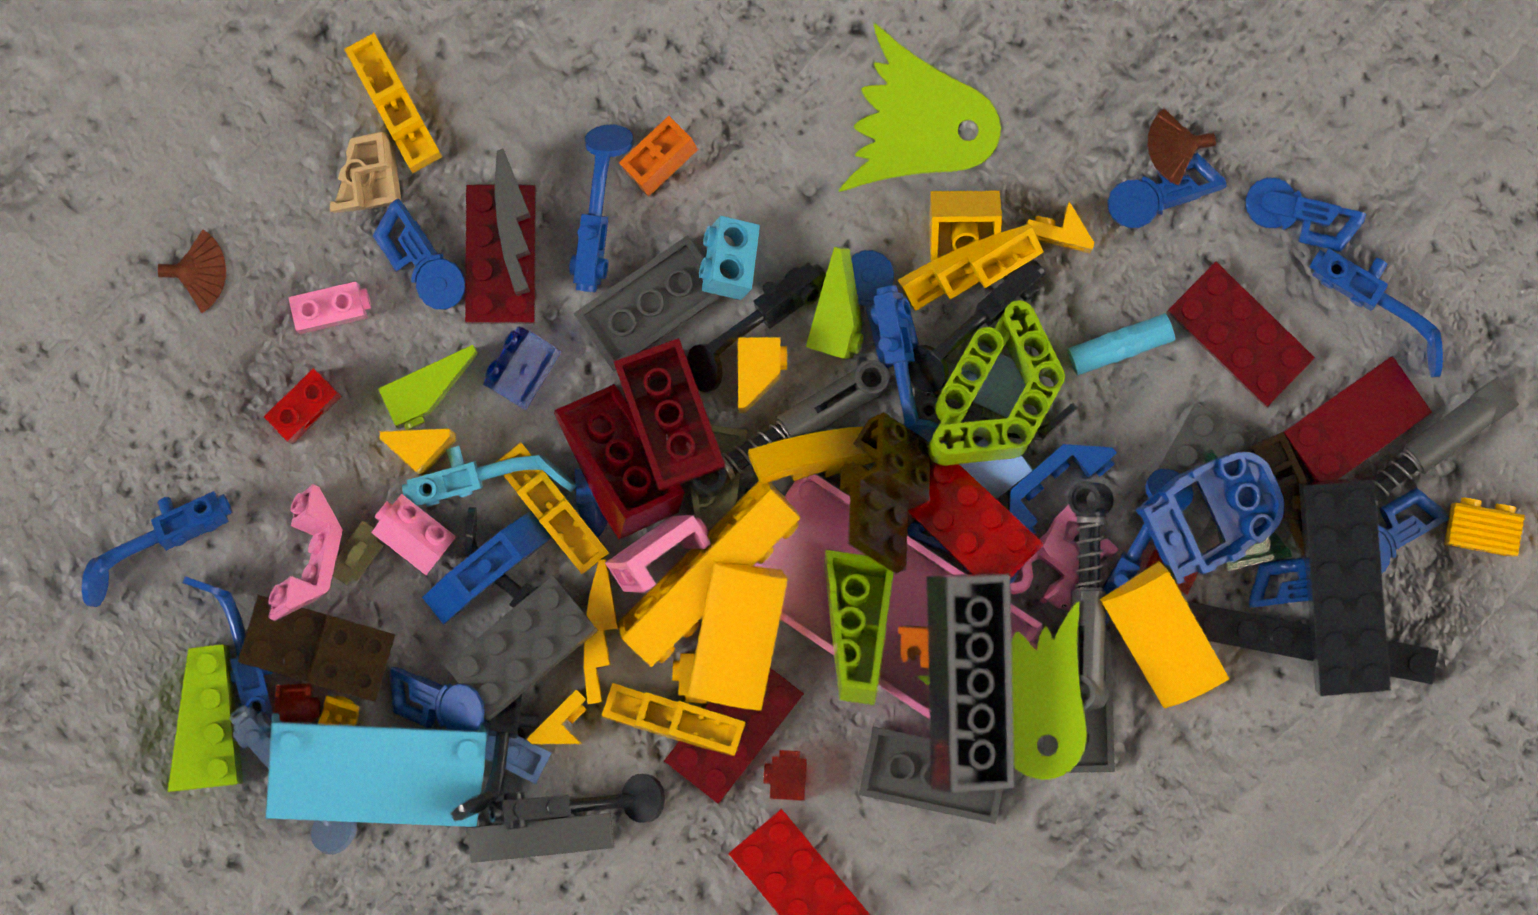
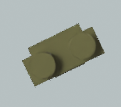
M364 520L360 523L354 534L350 535L337 554L332 576L347 586L352 579L356 582L361 580L384 546L379 542L380 539L371 533L374 527Z

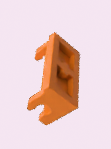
M668 115L619 164L626 174L649 197L697 152L698 148L693 139Z
M912 625L898 627V634H901L900 656L902 661L906 663L909 657L913 661L917 655H921V668H929L928 627Z

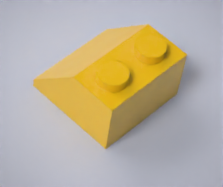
M1000 190L930 191V262L960 247L1001 232L1002 210Z
M780 337L738 338L739 413H746L780 379V370H787V346H780Z

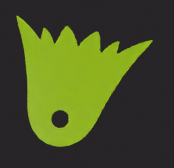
M874 23L877 40L889 63L887 65L874 62V66L887 84L869 85L861 88L864 97L879 113L871 114L859 120L853 127L861 134L874 139L875 142L862 147L855 153L856 157L869 159V161L858 168L844 182L838 192L894 177L966 170L988 159L996 149L1001 135L1000 118L993 104L974 88L944 74L915 56ZM966 120L973 121L978 126V135L970 141L963 140L958 134L960 123Z
M1079 601L1065 617L1055 639L1052 638L1047 626L1043 628L1037 650L1019 632H1015L1011 640L1014 768L1031 778L1047 780L1065 775L1078 764L1085 749L1087 732L1080 692L1077 659ZM917 676L921 681H923L926 685L929 686V676ZM1044 735H1051L1058 742V749L1051 756H1044L1037 749V742Z

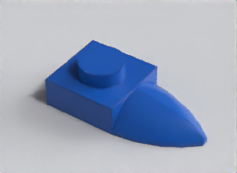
M574 469L576 503L579 515L596 537L599 538L608 522L602 514L581 469Z

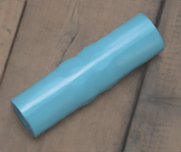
M1164 313L1072 346L1067 351L1072 367L1078 376L1175 341V334L1167 314Z

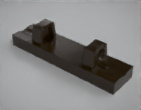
M1280 432L1250 448L1252 453L1260 456L1267 462L1275 479L1291 474L1278 480L1277 483L1284 499L1283 518L1305 562L1299 483L1307 482L1285 433Z

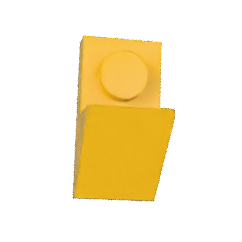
M1070 202L1066 205L1061 227L1055 226L1056 221L1047 217L1036 216L1035 221L1028 219L1026 225L1030 224L1038 241L1086 253H1091L1093 250L1094 241Z
M576 689L527 740L531 744H583L564 723L569 720L573 724L587 710L583 706L587 698Z

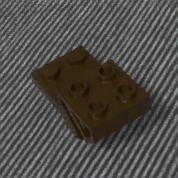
M882 412L866 422L853 443L868 453L867 456L876 461L869 470L853 461L850 463L845 462L841 468L840 491L850 496L848 545L897 574L906 570L908 510L929 501L930 456L928 454V445L930 442L885 412Z
M257 594L237 662L376 702L395 634L303 607L282 618L272 620L269 618L272 606L269 604V598Z

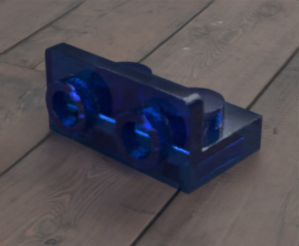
M518 326L504 340V350L499 358L488 366L483 385L518 407L527 410L562 351L531 331Z

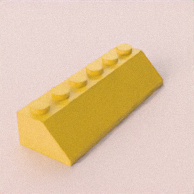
M758 481L709 530L707 538L711 545L707 548L690 549L618 621L621 639L651 667L657 661L660 663L666 661L675 650L673 645L682 636L684 638L691 636L700 625L698 620L704 614L713 563L721 562L754 566L757 562L759 564L764 563L774 552L773 546L781 538L787 539L797 530L799 526L797 522L801 519L798 511L772 482L761 485Z

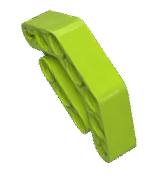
M1021 300L1011 302L1004 310L995 328L983 327L971 339L944 386L935 406L936 415L941 420V423L928 445V454L935 463L939 465H954L1014 459L1024 454L1065 380L1064 370L1034 309L1029 303ZM986 343L990 345L993 352L982 351L978 344ZM1006 344L1026 385L1008 418L961 423ZM1030 346L1035 348L1039 355H1029L1024 347ZM962 371L973 372L977 380H967L962 375ZM1039 377H1048L1052 380L1054 386L1043 385ZM954 399L959 402L961 408H950L945 400ZM1023 405L1034 406L1038 414H1028L1024 410ZM1015 433L1019 435L1022 443L1011 442L1007 434ZM972 437H983L987 441L988 446L980 447L976 445Z

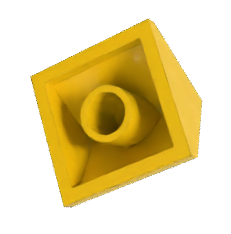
M451 429L379 432L380 439L421 476L425 475L446 452V449L450 448L456 441V433Z

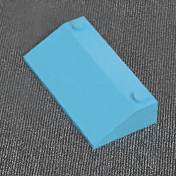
M272 714L266 818L477 827L478 813L460 821H454L450 813L460 804L481 794L487 734L484 723L480 725L477 731L283 723L279 719V714Z

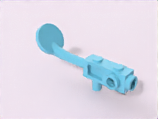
M460 446L446 449L451 468L408 479L407 484L402 485L403 495L415 505L426 504V507L439 504V500L459 495L461 498L472 495V491L483 488V480L515 471L543 470L571 492L576 487V484L559 467L542 455L510 458L478 467L476 461L464 463ZM426 484L431 485V493L425 491Z

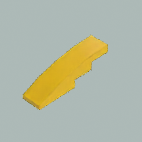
M375 33L345 48L346 54L412 174L442 158L443 156Z
M1030 224L960 247L921 266L897 281L909 304L917 311L943 294H946L951 300L979 282L986 288L1041 255L1044 251Z
M864 426L814 432L748 449L749 460L761 485L790 475L793 481L823 472L827 478L841 473V468L845 462L850 463L853 461L858 465L875 462L874 459L867 456L868 453L853 444Z
M520 441L494 463L510 458L532 455ZM523 470L503 475L581 574H584L598 560L609 554L545 471Z
M606 559L598 560L589 594L586 615L598 630L584 642V675L588 704L603 702L597 668L611 665L605 631L619 629L609 570L605 564L607 562Z
M615 683L611 685L601 715L602 718L732 756L736 754L745 726V722L682 701L676 702L648 692L643 693Z

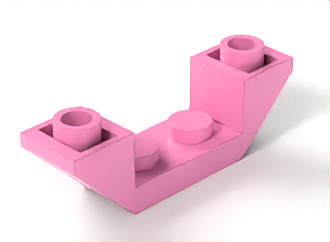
M314 484L304 492L298 493L291 505V512L294 513L291 527L313 535L308 547V552L311 553L310 561L303 571L301 580L290 576L280 585H276L271 591L269 604L272 606L269 618L272 620L282 618L313 603L327 593L330 588L343 529L320 487Z

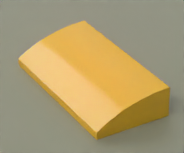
M721 562L713 563L688 689L689 696L727 706L761 710L788 578L782 569Z
M1157 562L1100 599L1163 708L1175 706L1196 698L1230 679L1172 576L1160 562Z

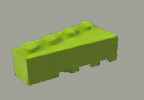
M826 550L824 572L839 700L875 705L893 572L866 555Z
M222 644L188 648L168 792L243 784L240 746L234 738V724L230 720L231 715L236 711L234 687L230 675L232 667L229 645Z

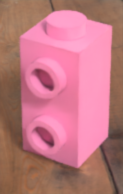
M356 281L288 297L295 329L299 334L368 319L366 310L371 309L367 289H361Z
M403 494L399 496L393 505L387 501L375 515L379 522L371 532L425 575L430 572L456 539L454 534Z

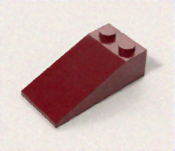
M679 338L613 361L659 491L726 467Z
M1392 355L1283 432L1299 465L1311 482L1338 480L1427 417L1432 411Z
M615 384L554 411V415L602 514L619 540L679 512L685 492L680 484L659 491L630 407Z

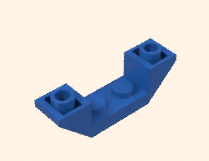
M1063 444L1009 491L1007 510L1035 534L1036 531L1033 526L1038 520L1020 500L1025 497L1030 501L1044 489L1040 482L1051 474L1056 479L1071 465L1066 461L1069 457L1087 477L1094 473L1101 477L1115 464L1111 458L1117 452L1112 447Z
M529 511L497 533L447 573L422 598L444 625L471 604V600L521 560L531 556L551 540L552 537L533 512Z

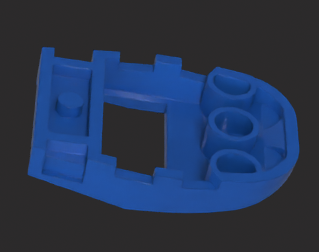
M1237 452L1223 455L1173 477L1138 507L1136 511L1138 515L1142 516L1166 569L1169 571L1174 582L1180 584L1185 582L1184 576L1195 572L1206 574L1229 561L1235 562L1246 556L1245 551L1256 542L1262 543L1279 526L1284 513V499L1267 462L1254 453ZM1195 481L1223 539V542L1201 554L1174 497L1176 492Z

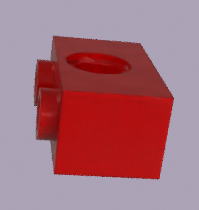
M313 368L263 417L287 442L294 444L342 395Z

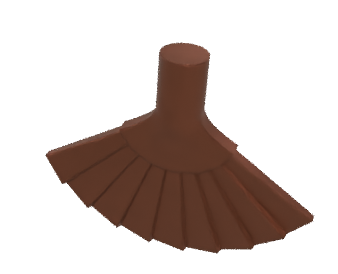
M1165 108L1156 115L1148 132L1147 147L1154 167L1161 176L1178 186L1194 153L1201 148L1216 146L1214 132L1194 135L1186 127H1183Z
M202 229L187 254L185 253L179 263L158 264V278H178L184 287L187 288L201 313H204L215 303L224 288L226 263L223 252L215 239Z

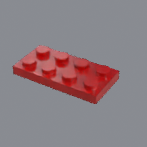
M933 462L930 465L929 501L908 510V513L972 574H1010L1011 578L1043 546V543L959 464L939 465Z
M782 808L728 853L779 915H870Z

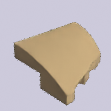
M384 132L350 138L346 151L347 161L341 168L338 177L341 184L335 202H330V212L341 213L389 206L397 198L401 200L392 136Z

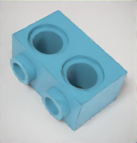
M720 216L712 226L707 227L703 239V245L707 246L706 258H703L699 270V278L703 279L702 291L742 300L749 293L753 284L760 225ZM724 236L730 237L734 241L735 246L729 245L725 241ZM720 268L726 269L730 273L731 279L724 277L720 272Z

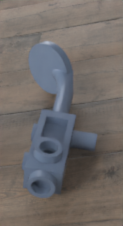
M244 705L238 708L230 717L234 724V738L243 749L250 747L269 769L271 720L264 712L257 714L252 707L248 708ZM315 820L311 830L312 843L324 854L333 855L340 853L353 841L357 830V823Z

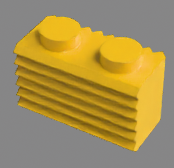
M1461 497L1460 503L1455 502L1450 505L1444 545L1507 557L1518 556L1525 515L1515 513L1516 507L1495 504V509L1481 507V500Z

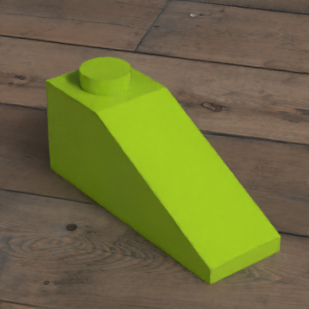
M834 247L806 347L842 359H852L854 354L859 353L863 344L864 335L861 334L863 324L850 249Z
M474 345L468 346L378 388L389 414L398 429L405 427L406 430H412L425 423L423 417L433 412L478 355L476 347Z

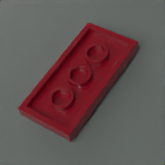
M466 185L465 323L535 324L536 186L518 185L531 217L518 222L530 251V255L518 259L530 292L517 296L504 260L498 231L495 185Z
M1217 261L1166 311L1265 408L1315 359Z
M770 667L761 710L745 709L709 702L704 708L745 722L735 756L679 741L665 758L664 762L719 804L804 693Z

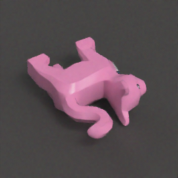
M1069 505L1053 519L1048 531L1039 538L1043 546L1020 568L1019 578L1010 584L1011 594H1020L1026 591L1033 580L1032 562L1040 559L1061 575L1059 580L1049 585L1040 602L1042 604L1049 602L1057 609H1064L1068 612L1071 610V590L1076 589L1075 586L1079 581V575L1075 573L1079 570V560L1076 559L1079 555V546L1074 541V538L1078 533L1080 534L1076 530L1080 527L1077 523V517H1075V513ZM1106 538L1100 541V549L1104 551L1100 554V560L1104 556L1112 557L1116 554L1118 548L1109 539Z

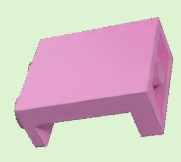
M693 515L670 516L605 562V564L624 592H646L656 585L645 568L646 565L679 542L685 549L707 548L711 545L707 538L709 531L705 524Z

